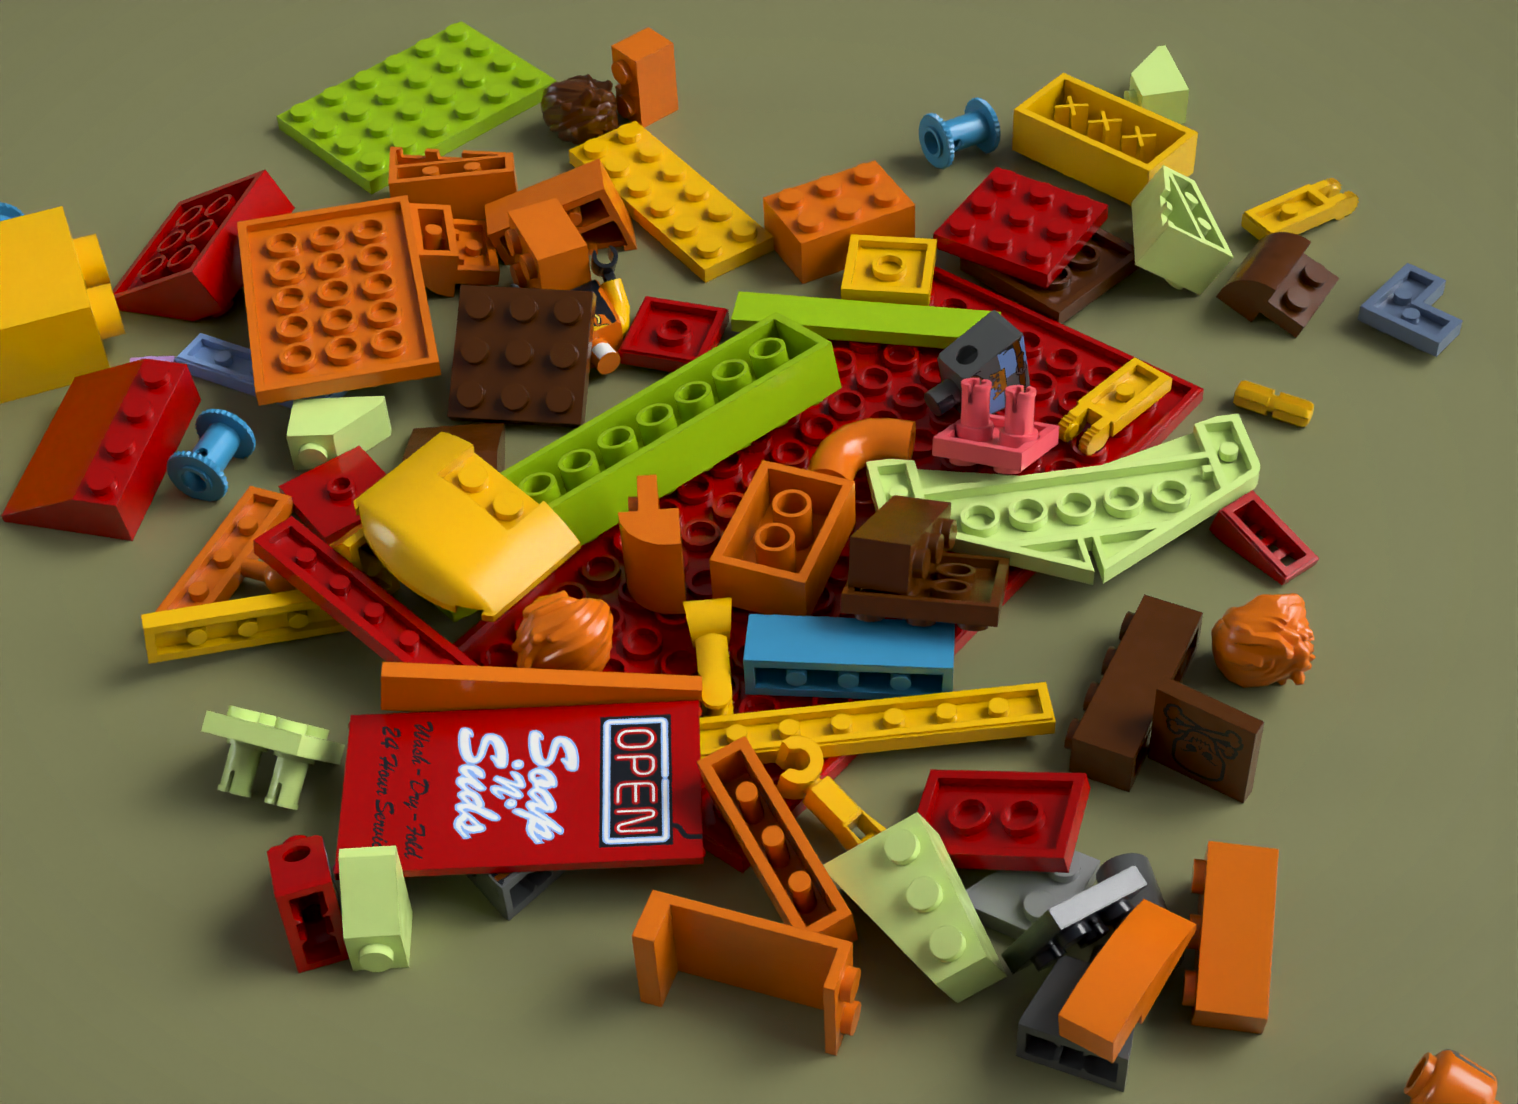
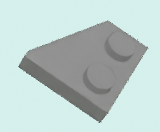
M1075 850L1069 873L998 870L969 887L966 891L982 925L1017 939L1048 909L1092 887L1096 880V872L1100 867V860Z

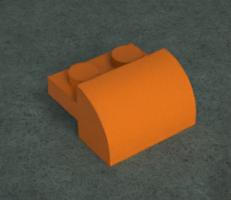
M409 203L425 287L439 295L454 297L455 284L498 285L500 275L496 249L487 235L486 220L453 219L451 205Z
M656 474L637 476V496L628 497L629 512H618L628 592L639 605L650 611L661 614H685L683 602L686 601L679 508L660 509Z

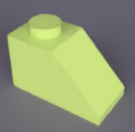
M1166 45L1158 46L1131 73L1130 88L1124 92V100L1179 124L1186 123L1189 88Z
M385 396L293 400L286 438L294 469H313L357 446H360L366 452L391 436L392 429Z
M396 845L339 849L338 861L343 939L353 971L383 972L391 968H408L413 910Z

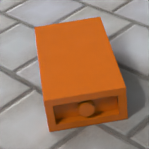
M652 890L632 934L641 1002L662 1007L677 972L681 971L824 1010L825 1053L837 1056L844 1034L854 1035L861 1012V1002L854 1000L859 987L861 969L853 967V942Z

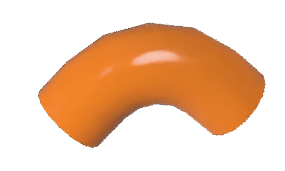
M866 418L843 425L821 441L810 459L808 470L854 480L857 472L862 468H866V462L883 459L912 460L916 423L915 421L894 418Z

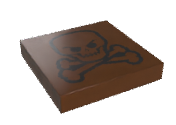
M1165 677L1156 689L1148 758L1244 803L1253 788L1264 722Z

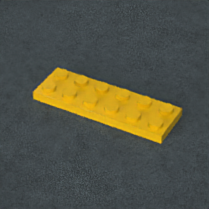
M637 121L621 125L611 132L589 139L585 143L568 150L570 164L575 168L600 159L631 218L705 283L774 250L773 235Z

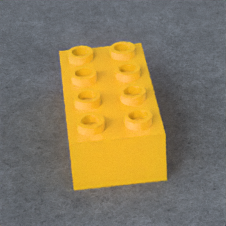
M1066 73L1060 74L1014 109L1012 150L1130 206L1132 201L1163 165L1186 177H1189L1194 172L1198 138L1197 131Z

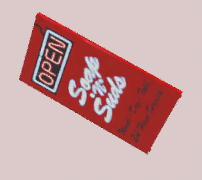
M699 700L350 715L336 859L333 865L335 879L340 880L339 849L394 845L397 847L404 877L704 864L706 850L703 847L701 773L697 761L701 759L700 715L702 714V709L699 706Z

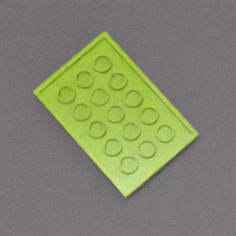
M460 21L449 25L443 31L429 38L418 41L415 45L398 54L387 57L386 60L367 70L359 71L355 76L342 83L326 88L322 93L307 101L295 104L291 109L276 117L281 131L372 195L389 186L390 147H402L403 155L425 156L427 148L439 149L440 156H444L541 103L544 89L557 81Z

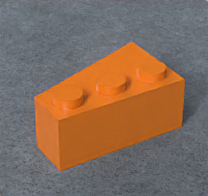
M390 147L388 178L390 197L408 195L409 203L451 205L453 219L484 220L486 219L485 204L518 191L513 152L463 150L462 157L440 156L439 149L427 148L425 156L403 155L402 147Z
M600 159L485 204L487 235L505 265L515 264L514 256L511 255L505 239V231L510 229L508 211L557 197L586 242L588 255H592L593 250L598 254V249L608 248L609 245L613 247L624 246V251L637 250L632 218Z
M1208 841L1204 860L1194 859L1191 893L1199 894L1198 914H1189V921L1197 924V930L1186 948L1195 949L1194 971L1185 970L1182 990V1005L1192 1006L1191 1025L1257 1034L1263 1033L1269 1013L1279 849Z

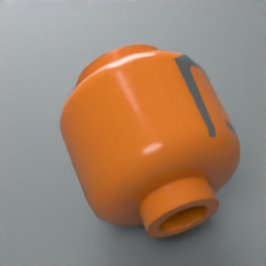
M1444 1049L1435 1056L1429 1052L1424 1054L1414 1067L1404 1088V1093L1410 1096V1104H1502L1495 1100L1498 1088L1496 1076L1451 1049Z

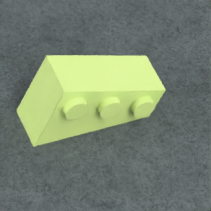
M1163 165L1131 203L1135 265L1164 278L1172 287L1178 290L1186 288L1201 295L1234 257L1196 182Z
M918 812L823 864L829 876L956 1003L1007 977L940 835Z

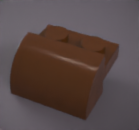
M1276 232L1264 236L1256 243L1216 297L1250 322H1253L1260 312L1296 338L1339 278L1328 271L1323 265L1304 254L1311 241L1297 234Z

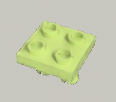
M229 705L227 715L207 710L201 729L202 732L227 738L226 742L231 744L217 790L251 798V790L261 754L271 749L274 750L273 755L278 757L264 802L293 810H298V802L309 764L314 765L315 761L318 760L340 765L345 748L344 744L327 740L330 731L328 729Z

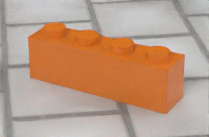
M746 736L698 760L697 764L706 790L784 924L850 942L858 940L850 909Z

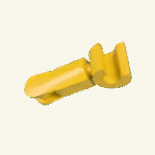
M732 598L684 601L683 605L692 644L696 648L698 676H702L701 703L703 717L733 714V695L728 651Z
M801 735L790 736L782 740L775 763L783 770H786L780 775L777 789L783 798L791 800L804 798L803 804L838 839L846 851L886 830L885 827L862 810L830 776H826L823 780L819 778L824 759L823 753L816 742ZM856 826L866 835L861 840L852 832Z

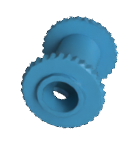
M978 97L972 98L967 102V106H965L964 115L943 121L936 113H928L923 116L919 124V141L924 155L933 166L939 169L950 167L952 161H954L955 152L974 145L985 153L995 151L1000 142V124L994 109L987 101Z
M207 409L199 414L196 419L195 429L200 438L191 452L183 450L171 455L166 467L169 478L184 494L194 499L217 501L224 497L228 491V482L226 480L227 477L224 476V469L232 457L248 458L255 450L256 439L251 428L237 415L222 409Z

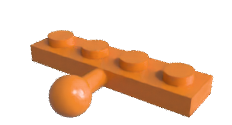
M249 486L155 612L228 601L245 577L265 582L266 587L272 593L297 590L296 587L269 565L258 560L259 557L254 554L253 545L255 538L290 517L295 510L292 497Z

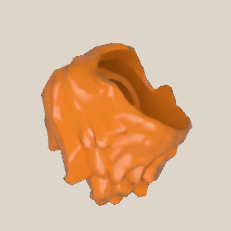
M563 590L551 595L539 596L532 604L525 607L522 612L524 619L516 632L517 639L511 645L512 650L518 652L517 667L603 671L610 658L613 634V616L606 602L593 598L576 599L569 597L567 592Z
M1296 593L1262 594L1244 606L1227 609L1222 619H1219L1213 626L1211 638L1212 654L1216 666L1229 681L1243 688L1268 686L1276 681L1280 685H1285L1287 679L1293 680L1297 686L1304 684V672L1311 669L1312 664L1310 662L1316 656L1312 654L1314 652V645L1310 641H1314V635L1306 618L1307 612L1303 598Z

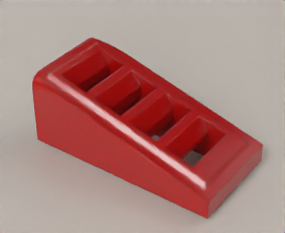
M1253 490L1219 510L1209 527V530L1222 543L1282 586L1314 566L1319 560L1317 555ZM1259 533L1264 538L1260 540L1256 535ZM1274 544L1279 549L1272 553L1268 547ZM1289 555L1296 561L1286 567L1280 560Z

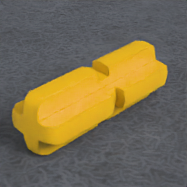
M1247 380L1241 381L1234 393L1233 403L1236 406L1265 416L1268 412L1273 413L1272 418L1301 428L1306 427L1313 416L1314 404L1311 401L1284 392H1280L1278 396L1275 395V389Z

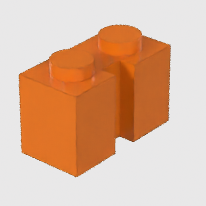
M647 27L611 45L612 74L619 83L615 86L617 110L622 117L627 118L631 122L637 121L645 128L679 110L673 42Z

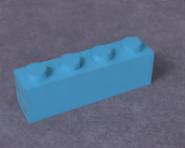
M749 614L743 657L745 694L874 700L952 692L955 623L936 622L932 626L920 627L910 625L905 620L898 619L865 622L856 618Z

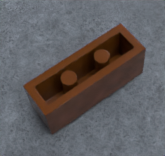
M898 495L892 496L850 536L848 586L908 595L922 579H926L932 567L940 563L942 556L948 549L954 547L957 535V522L950 519L951 503Z

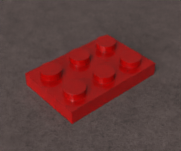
M930 769L917 812L940 835L955 868L1069 873L1091 787L1086 773Z

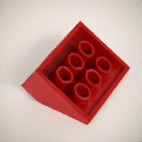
M266 169L178 202L113 289L119 311L190 321L210 315L216 318L225 314L233 306L234 301L232 299L237 291L244 287L237 222L290 214L295 207Z
M144 358L75 377L1 515L3 521L133 541L165 476L167 461L171 455L176 453L201 402L187 364Z

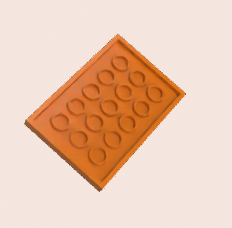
M408 195L237 222L254 387L258 406L441 375Z

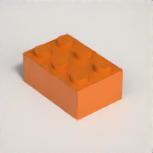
M876 160L859 164L856 167L832 175L822 176L817 180L793 188H786L780 192L763 197L764 229L774 236V250L802 284L845 269L851 234L915 238V204Z
M762 460L709 560L712 599L731 597L733 607L765 615L811 616L856 523L855 481Z

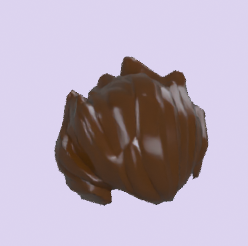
M587 74L570 77L561 82H554L545 88L542 95L541 111L545 123L550 127V131L557 132L558 138L561 141L572 142L579 146L589 139L597 138L619 128L617 99L611 92L612 82L610 80L598 81Z

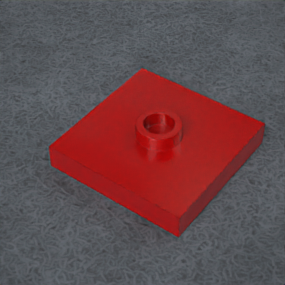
M645 296L618 350L621 358L620 364L669 372L676 371L719 345L729 323V309Z
M357 446L278 487L281 494L292 497L295 514L311 532L330 545L354 527L362 524L360 514L356 515L354 500L387 474L360 446Z

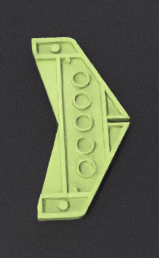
M1239 413L1215 416L1195 423L1193 433L1103 465L1018 476L917 469L915 460L883 459L866 462V476L876 512L894 495L950 502V519L957 522V535L954 547L948 549V551L960 554L1010 558V566L1090 585L1094 583L1095 571L1088 551L1093 553L1104 584L1255 489L1260 473L1259 459Z

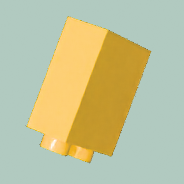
M63 206L0 221V404L69 386L75 377L110 368L103 340L126 334L97 235L94 233L73 239Z

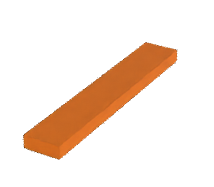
M382 662L381 710L432 712L699 700L700 706L702 696V676Z

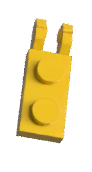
M1331 177L1312 185H1304L1244 211L1241 226L1258 240L1276 232H1288L1298 235L1332 219L1341 220L1345 216L1352 214L1359 203V198L1349 190L1343 194L1340 193L1342 185Z
M1134 357L1077 401V406L1061 418V421L1058 423V438L1064 442H1069V440H1072L1073 437L1075 438L1082 432L1085 424L1088 422L1092 424L1091 428H1088L1083 436H1081L1078 446L1079 450L1087 456L1095 454L1096 451L1104 447L1110 435L1112 437L1171 391L1172 378Z

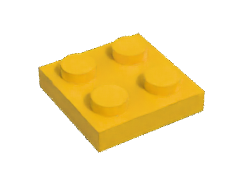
M851 234L841 285V299L929 306L937 254V239Z

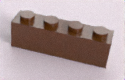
M1144 594L1136 612L1128 611L1126 613L1119 633V640L1121 642L1118 648L1110 646L1105 655L1101 669V675H1103L1101 682L1093 681L1090 684L1083 704V711L1085 713L1081 720L1074 718L1068 728L1064 747L1071 750L1069 772L1086 773L1087 777L1091 780L1130 792L1149 752L1156 689L1165 677L1179 683L1182 682L1199 645L1203 612Z

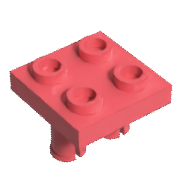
M966 378L961 381V419L933 437L932 455L949 458V462L957 466L982 464L993 466V470L997 473L1017 474L1058 444L1059 426L1034 422L1036 388L1028 386L1026 392H1024V385L1006 387L1005 416L990 414L992 382L983 379L980 385V378Z

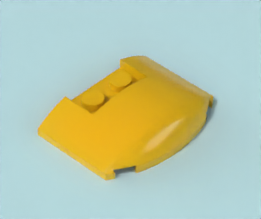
M442 431L354 500L356 515L360 514L361 523L364 528V537L374 554L389 572L413 592L446 610L456 613L458 606L484 610L481 614L484 621L495 622L581 548V543L574 533L545 501L539 504L474 453L473 444Z

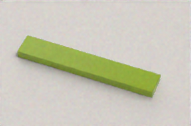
M739 291L731 317V330L742 332L773 313L778 312L825 339L945 349L991 311Z

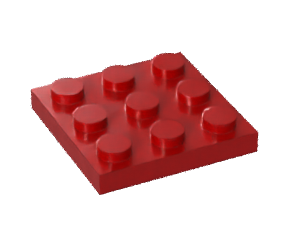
M995 167L933 233V239H937V249L1047 289L1108 219L1109 205L1084 195L1063 190L1049 183L1019 175L1011 170Z

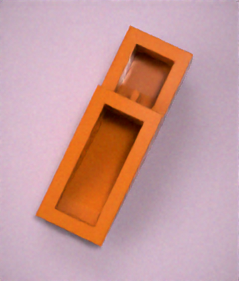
M1143 899L1114 931L1058 1014L1059 1035L1114 1063L1136 1023L1142 1024L1197 930V924Z

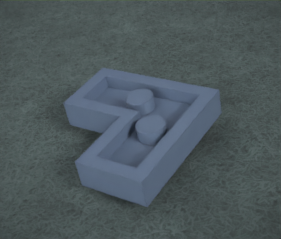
M1409 263L1404 265L1360 306L1358 315L1359 321L1435 357L1460 334L1463 320L1431 306L1443 295L1446 280Z

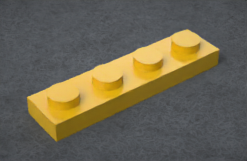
M298 589L141 614L148 664L348 631Z

